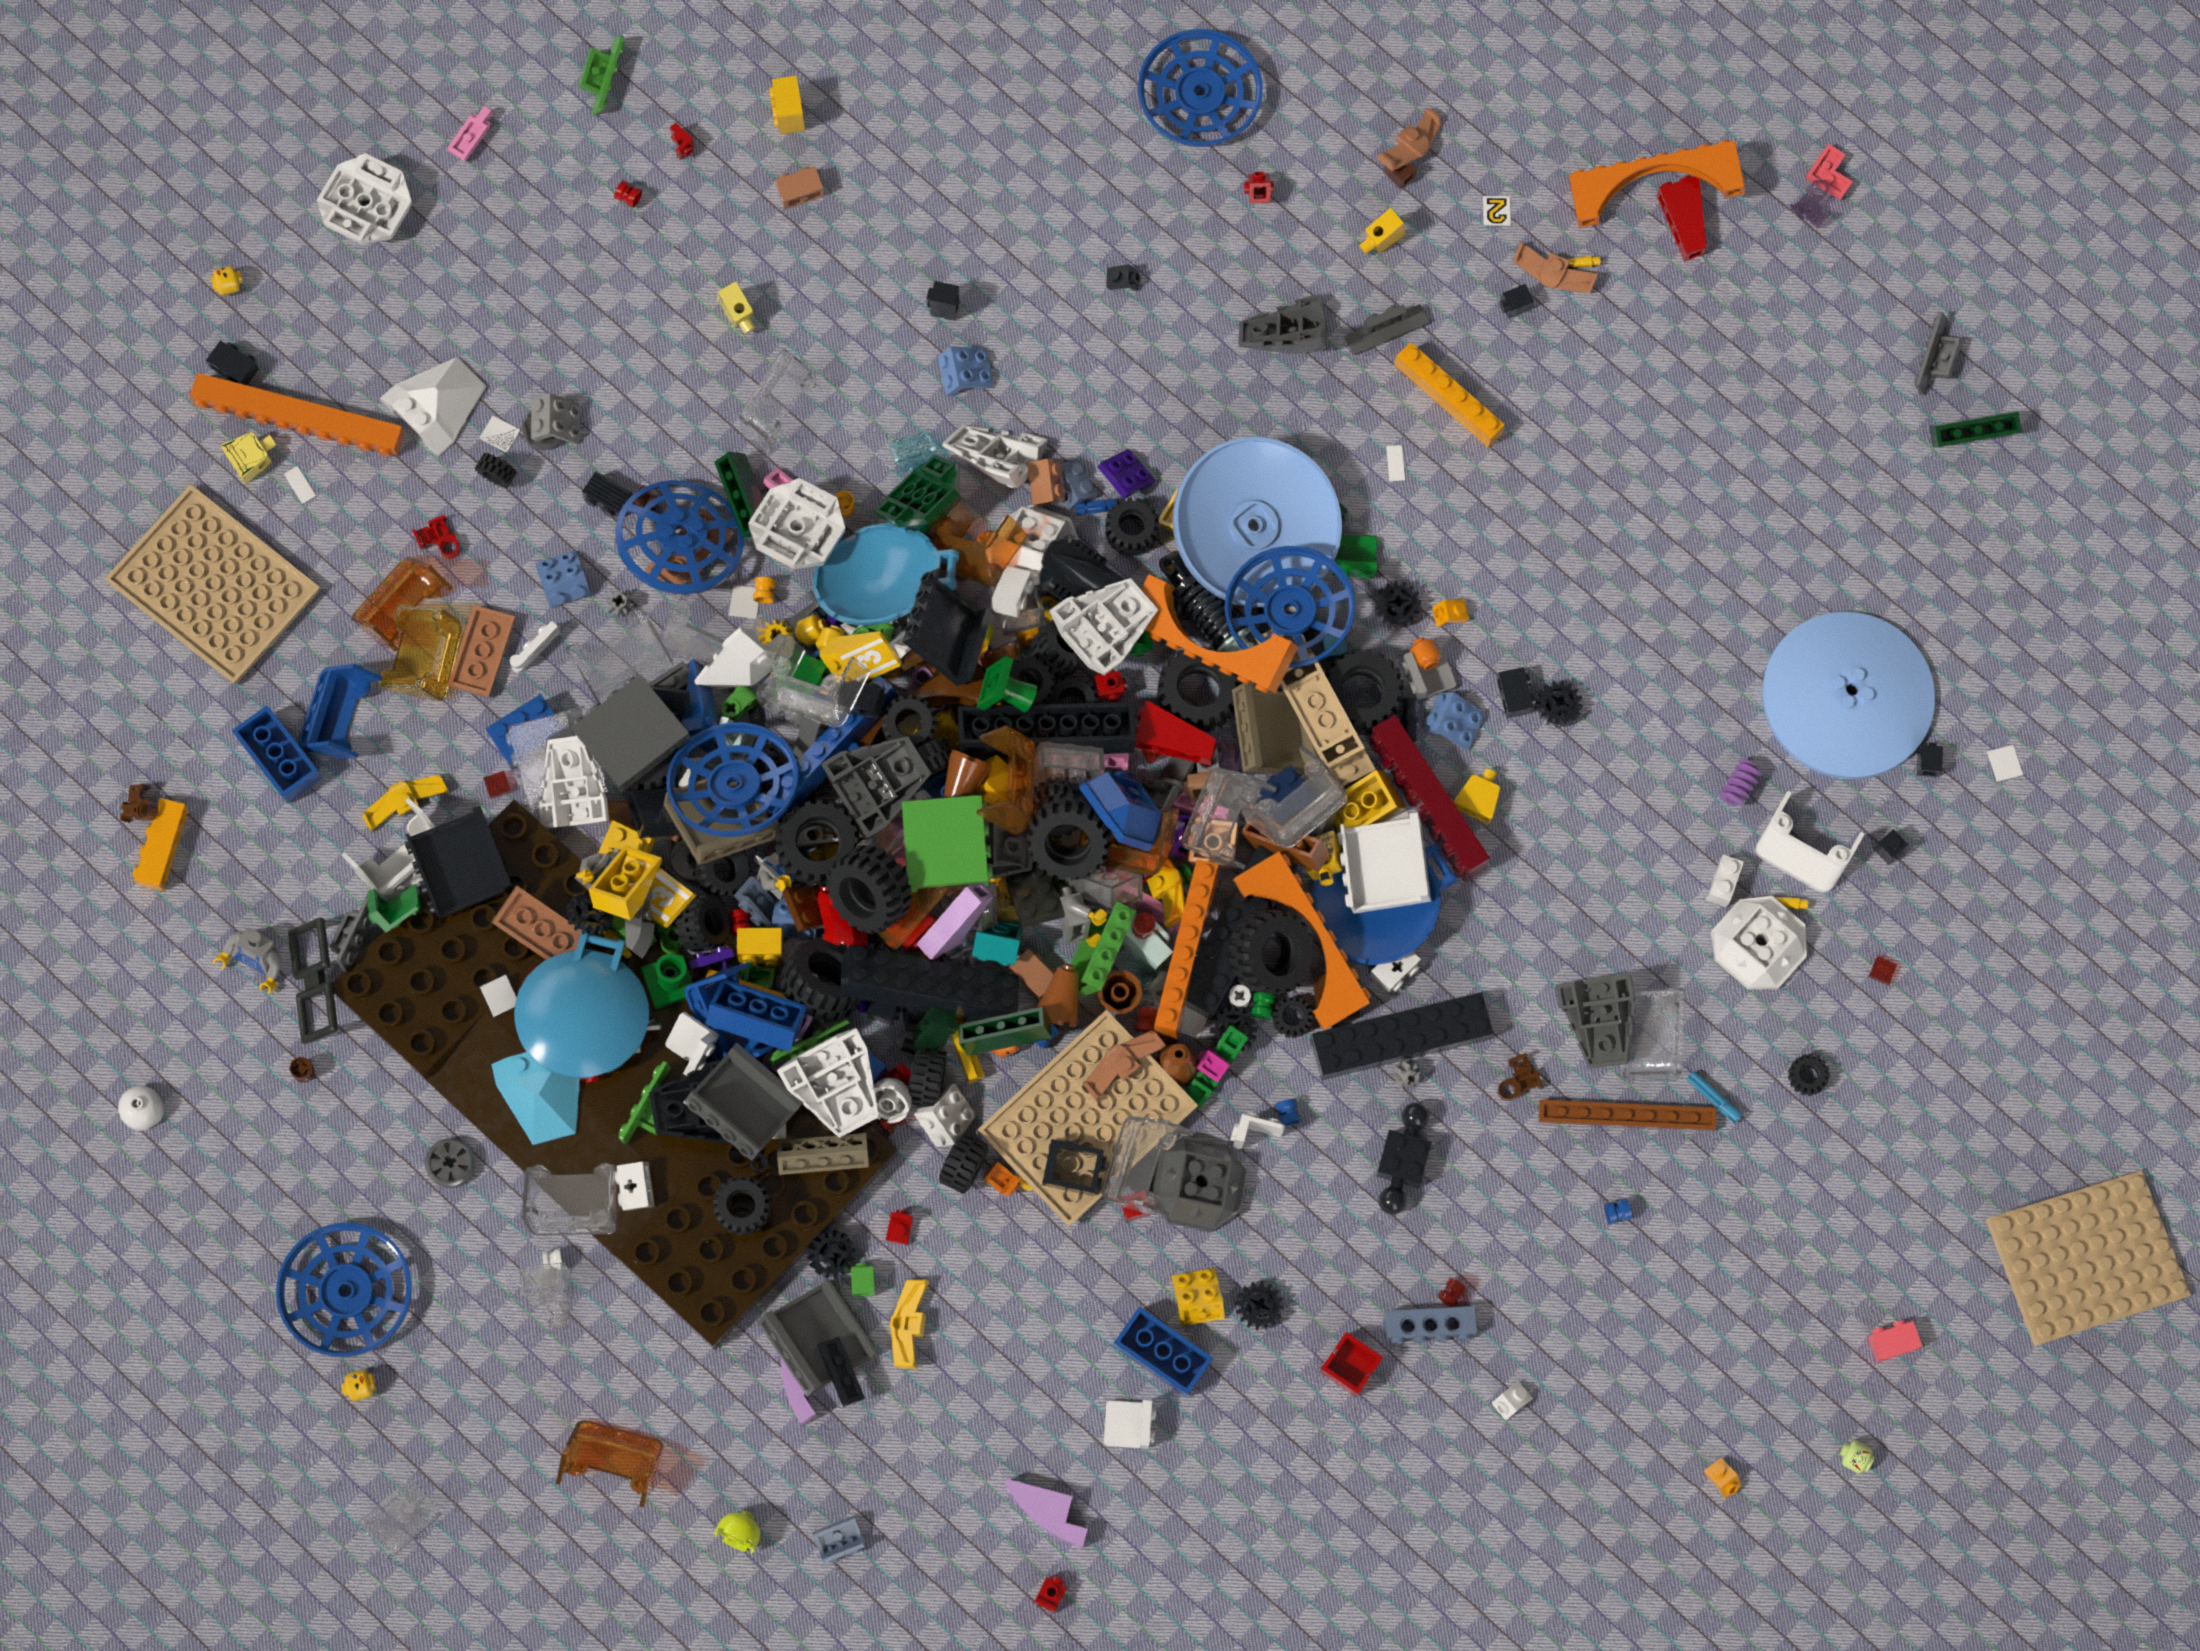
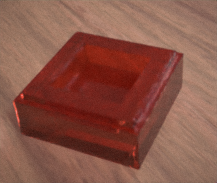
M504 771L483 777L490 799L511 793Z
M1876 956L1868 977L1889 985L1897 964Z

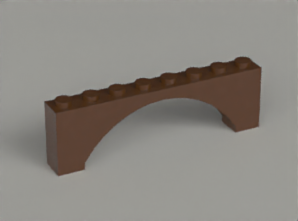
M977 664L973 679L956 686L943 674L939 673L938 676L924 682L918 689L906 695L922 697L931 707L940 705L977 706L985 675ZM911 709L900 712L896 718V726L917 712ZM882 718L857 745L864 747L884 742L886 736L882 730Z

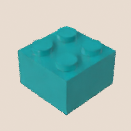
M982 917L976 932L972 956L977 957L981 961L993 960L1005 966L1015 965L1021 948L1024 927L1022 928L1021 925Z

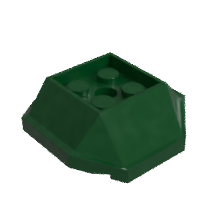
M934 454L927 462L914 469L881 501L880 506L874 512L879 518L897 527H909L928 533L961 501L959 467L956 463Z

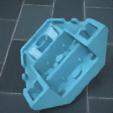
M527 1052L510 1056L491 1064L497 1088L533 1145L576 1134L580 1078H570L555 1074L540 1066Z

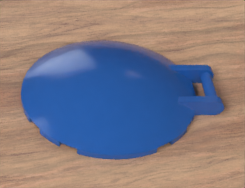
M1437 843L1425 848L1431 902L1353 914L1351 908L1346 906L1345 894H1348V886L1345 887L1343 883V874L1346 873L1345 866H1342L1340 872L1332 874L1334 882L1329 886H1322L1320 879L1314 881L1311 891L1314 903L1311 905L1315 912L1318 910L1321 912L1326 921L1323 923L1327 931L1331 929L1337 939L1334 942L1338 950L1343 949L1349 961L1365 965L1391 963L1414 952L1431 934L1440 912V892L1459 880L1457 875L1452 873L1441 855V849ZM1430 857L1434 858L1444 875V878L1441 880L1438 879L1427 861Z

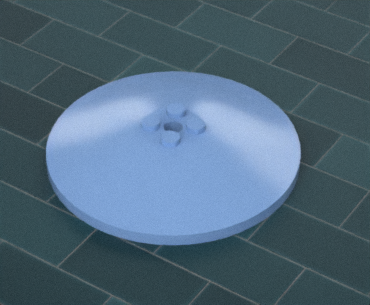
M1244 437L1233 439L1214 447L1198 459L1188 470L1178 488L1174 501L1173 532L1180 556L1190 573L1208 591L1225 600L1228 586L1239 568L1250 558L1263 551L1282 546H1301L1321 552L1335 560L1340 546L1342 518L1339 501L1331 482L1323 470L1308 455L1279 440L1265 437ZM1250 520L1258 523L1257 531L1249 529L1248 522ZM1301 556L1280 557L1283 569L1297 568L1308 572L1315 561ZM1266 560L1255 566L1243 579L1254 586L1262 577L1274 571L1272 560ZM1322 565L1317 576L1323 579L1329 568ZM1285 576L1287 585L1301 587L1305 578L1299 576ZM1277 579L1266 583L1260 591L1269 595L1272 591L1279 588ZM1315 583L1312 584L1309 591L1316 586ZM1237 587L1232 603L1245 606L1249 593ZM1254 598L1252 608H1264L1265 603Z
M1834 612L1803 622L1789 632L1778 644L1770 657L1764 673L1762 701L1765 716L1772 733L1780 745L1795 760L1807 768L1826 776L1840 779H1863L1894 769L1910 757L1919 747L1928 732L1933 718L1935 690L1930 669L1922 653L1898 628L1884 620L1867 614ZM1849 685L1856 687L1857 694H1848L1846 687Z

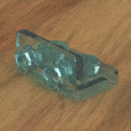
M929 430L888 442L896 470L899 474L916 469L921 464L927 462L934 454L937 455Z
M1166 971L1144 972L1138 977L1142 988V997L1138 1006L1160 1005L1161 999L1157 992L1164 988L1167 978Z

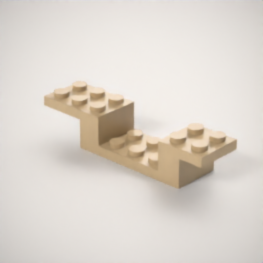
M1273 630L1265 632L1262 636L1268 639ZM1302 634L1304 643H1307V641L1305 640V638H1304V636H1303V634ZM1280 636L1295 644L1293 636ZM1310 648L1306 649L1309 659L1315 657ZM1298 652L1295 653L1291 662L1301 661ZM1315 662L1307 666L1288 668L1280 685L1334 785L1343 788L1375 771L1374 765L1319 663Z

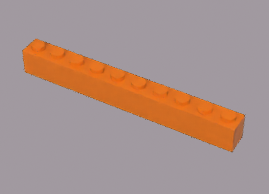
M197 373L189 395L194 405L202 409L210 407L221 414L229 412L241 419H255L256 422L263 425L268 423L275 424L276 427L282 430L290 428L302 435H317V438L324 441L332 439L343 446L351 444L363 451H378L380 455L385 457L398 455L405 434L400 425Z

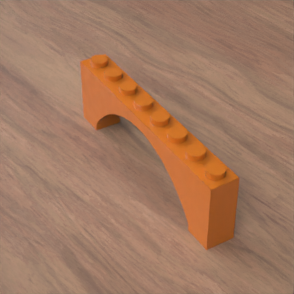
M1722 140L1718 144L1710 146L1703 144L1690 150L1684 148L1671 154L1659 153L1651 158L1640 157L1635 159V161L1627 163L1620 161L1607 167L1601 165L1588 171H1574L1573 174H1569V181L1578 227L1583 228L1599 224L1601 213L1620 189L1637 178L1657 172H1680L1696 176L1723 193L1724 199L1744 195L1745 186L1735 140Z
M1148 574L1141 591L1158 609V612L1144 630L1149 632L1148 637L1158 642L1163 639L1167 641L1166 646L1176 651L1180 647L1185 650L1183 654L1193 659L1196 656L1203 658L1202 663L1212 668L1215 664L1220 667V672L1228 676L1234 673L1238 675L1237 680L1247 685L1252 682L1256 684L1255 688L1263 693H1267L1268 690L1276 693L1299 646L1273 633L1271 638L1263 643L1241 651L1216 652L1202 648L1191 640L1178 620L1172 597L1174 587Z
M1277 852L1238 875L1233 881L1244 898L1256 896L1280 902L1299 913L1316 932L1324 951L1326 979L1320 1003L1312 1013L1324 1031L1370 1003L1368 999L1371 996L1365 986L1361 988L1357 982L1359 976L1353 967L1349 968L1345 962L1348 958L1343 949L1338 950L1334 942L1337 939L1331 929L1327 931L1323 923L1326 921L1319 910L1315 912L1311 904L1314 901L1308 891L1304 893L1300 887L1303 884L1297 873L1293 874L1289 868L1292 865L1286 854L1281 855L1280 852Z
M1197 859L1154 1024L1155 1033L1164 1041L1178 1043L1199 941L1219 883L1218 864Z

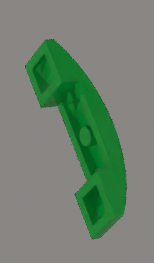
M1230 1025L1214 1049V1052L1232 1064L1249 1036L1233 1025ZM1200 1071L1186 1090V1093L1198 1105V1108L1201 1109L1219 1082L1217 1083Z

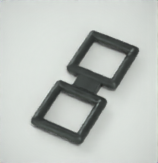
M322 917L288 931L293 978L295 980L304 978L305 990L296 994L300 1037L303 1044L338 1031L333 984L330 981H325L324 969L329 968L330 958L325 920ZM317 928L321 961L301 969L297 936ZM325 992L329 1026L309 1033L305 1000Z

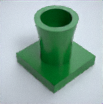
M1005 656L986 669L977 708L986 710L1002 699L1020 711L1026 712L1035 699L1037 685L1010 677L1013 659Z
M665 954L656 963L641 967V973L654 1010L687 1000L685 988L693 982L683 955Z

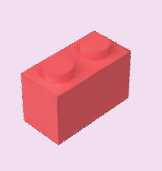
M1901 1320L1893 1323V1328L1886 1330L1885 1326L1872 1330L1873 1334L1867 1337L1876 1363L1923 1347L1913 1321L1906 1323V1320Z

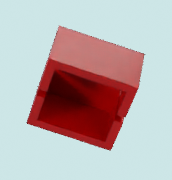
M1345 1332L1319 1372L1354 1397H1357L1383 1357Z

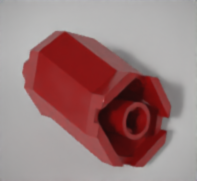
M821 885L817 901L825 929L823 940L836 945L845 944L847 945L846 947L849 944L867 947L869 942L868 933L858 931L857 927H851L848 925V921L843 920L839 916L838 910H835L832 906V899H829V889H827V886Z

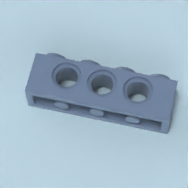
M1475 1306L1391 1310L1384 1313L1386 1341L1391 1340V1344L1405 1343V1340L1413 1339L1414 1343L1427 1342L1429 1338H1436L1437 1342L1449 1341V1337H1458V1340L1465 1341L1471 1340L1472 1336L1477 1334ZM1450 1319L1456 1320L1458 1322V1329H1449L1447 1321ZM1428 1320L1433 1321L1436 1324V1330L1428 1331L1425 1328V1322ZM1406 1321L1411 1322L1414 1326V1331H1404L1402 1323Z

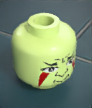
M1854 1440L1850 1444L1845 1443L1839 1454L1843 1456L1842 1465L1857 1474L1863 1471L1867 1472L1875 1459V1456L1872 1455V1448L1858 1440Z

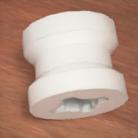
M1244 985L1232 987L1228 996L1230 1006H1235L1237 1010L1241 1007L1243 1009L1246 1008L1251 997L1249 989Z
M556 1248L553 1252L542 1251L546 1273H551L554 1269L564 1270L560 1248Z

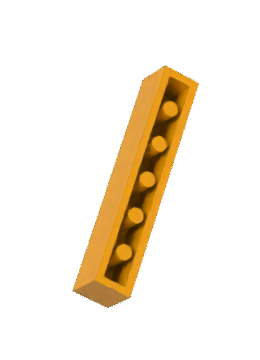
M1410 342L1396 356L1394 365L1484 445L1489 447L1502 434L1505 424L1413 343Z

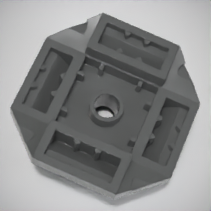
M1183 1136L1159 1152L1152 1197L1168 1224L1211 1232L1239 1213L1246 1168L1227 1145ZM1197 1177H1201L1204 1180L1205 1185L1203 1188L1196 1184Z

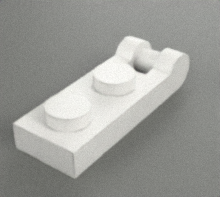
M553 621L548 625L544 624L539 629L538 635L534 640L530 639L524 645V650L519 655L511 656L510 664L514 672H523L560 633L558 626Z

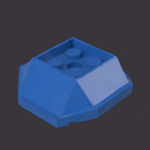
M1105 772L1089 780L1084 779L1080 783L1079 789L1101 820L1114 834L1118 842L1149 852L1163 830L1161 827L1162 813L1140 782L1110 772Z

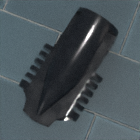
M1071 534L1059 541L1052 540L1045 549L1041 560V587L1061 601L1072 596L1084 595L1091 590L1103 589L1107 585L1126 579L1105 566L1107 563L1105 557L1089 548L1086 544H1083L1082 541L1077 540Z

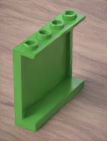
M982 795L902 802L906 867L909 878L908 884L912 888L911 893L918 892L919 888L985 883L986 887L989 886L988 879H993L992 866H987V858H991L990 844L986 845L985 837L989 836V825L984 823L983 815H988L987 802H982Z
M1116 901L1111 914H1107L1105 917L1107 920L1102 925L1096 926L1091 921L1088 935L1091 936L1094 932H1097L1101 936L1097 946L1092 948L1085 939L1080 940L1069 963L1076 966L1075 970L1079 971V997L1102 990L1136 910Z

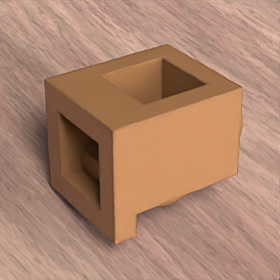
M1209 769L1207 773L1187 775V781H1184L1185 794L1189 793L1191 802L1217 799L1216 779L1213 769Z

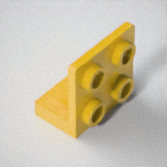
M1215 1268L1171 1276L1181 1326L1225 1319L1223 1299Z

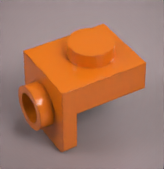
M994 1161L982 1177L1000 1194L1007 1197L1016 1192L1019 1187L1018 1183L1021 1180L998 1161Z

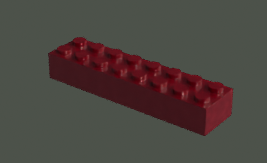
M1393 715L1373 727L1369 739L1371 749L1374 753H1379L1382 758L1381 763L1387 771H1391L1394 776L1393 781L1399 789H1403L1406 794L1404 797L1411 807H1415L1421 818V823L1426 824L1429 829L1428 834L1433 842H1438L1441 847L1440 852L1445 860L1449 859L1452 863L1453 872L1465 882L1485 870L1490 860L1489 855L1397 717Z

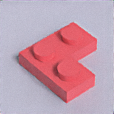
M1827 144L1805 177L1806 180L1838 200L1843 198L1853 182L1836 171L1846 154L1830 144Z

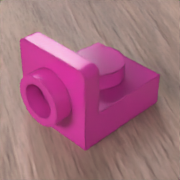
M1210 1047L1208 1051L1203 1049L1197 1058L1199 1064L1196 1068L1218 1083L1231 1063L1214 1052L1215 1048Z

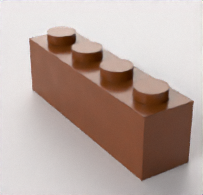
M1253 815L1250 816L1240 832L1249 847L1257 849L1260 845L1274 854L1280 852L1281 855L1286 854L1290 862L1318 872L1330 855L1322 840Z

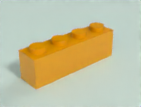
M159 798L158 814L152 820V824L147 826V840L145 845H142L140 848L139 857L141 859L139 865H136L134 868L133 878L138 886L164 892L189 809L183 803Z

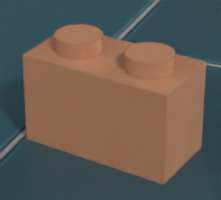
M815 166L811 168L804 167L793 174H783L775 180L776 188L785 210L824 197V189Z
M1043 459L1028 462L1027 468L1032 505H1048L1065 501V487L1063 485L1060 459Z
M1027 949L1017 959L1015 965L1011 964L1009 966V971L1012 975L1019 976V982L1040 1002L1055 970L1052 967L1047 968L1042 963L1044 961L1043 958L1036 951L1032 953Z

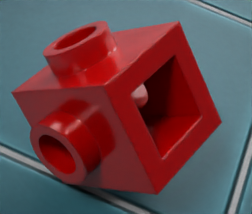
M1257 171L1253 174H1248V181H1244V194H1248L1249 203H1270L1271 193H1274V181H1270L1269 173Z
M1111 670L1105 675H1095L1094 682L1099 702L1107 700L1111 703L1124 698V690H1127V683L1125 677L1121 678L1120 671L1115 672V670Z

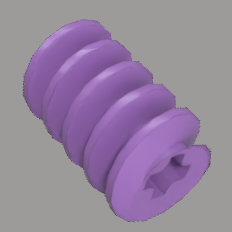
M1740 758L1739 764L1735 766V771L1731 773V778H1728L1726 782L1727 785H1724L1722 788L1723 792L1718 795L1719 798L1732 806H1744L1745 802L1741 798H1749V794L1745 791H1753L1754 788L1750 783L1757 784L1758 781L1754 776L1761 777L1762 773L1758 771L1757 766L1751 761Z

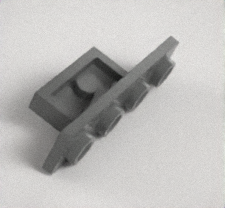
M1403 304L1398 307L1393 305L1379 315L1374 313L1368 316L1365 320L1364 328L1346 335L1345 341L1351 353L1356 355L1428 324L1429 320L1420 304L1407 310Z
M1938 312L1937 318L1933 320V331L1931 337L1927 339V350L1925 356L1923 355L1921 358L1920 372L1915 377L1914 384L1921 395H1925L1930 377L1951 379L1962 341L1960 338L1944 336L1948 323L1944 312Z
M367 895L358 913L345 912L329 946L332 952L339 953L337 962L343 972H348L350 966L354 963L355 955L363 944V938L371 927V920L368 917Z

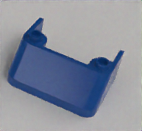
M356 664L324 668L318 677L298 740L299 747L306 751L337 759L358 758L359 754L351 751V742L345 738L356 700L367 696L371 689L370 682L382 681L383 676Z
M749 962L724 969L685 988V997L696 1020L704 1025L706 1024L710 1003L722 979L739 983L737 972L749 967ZM705 1025L719 1034L714 1044L716 1046L715 1050L710 1055L712 1061L722 1060L736 1043L754 1058L775 1048Z

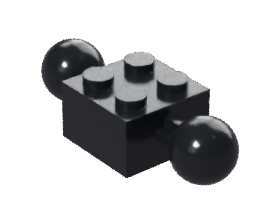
M1410 1103L1403 1109L1401 1119L1406 1127L1404 1133L1389 1129L1386 1136L1376 1177L1391 1181L1390 1186L1385 1188L1378 1198L1380 1209L1389 1215H1397L1406 1207L1407 1198L1402 1191L1403 1186L1408 1185L1419 1188L1432 1141L1417 1137L1418 1131L1425 1128L1430 1119L1428 1109L1421 1103Z

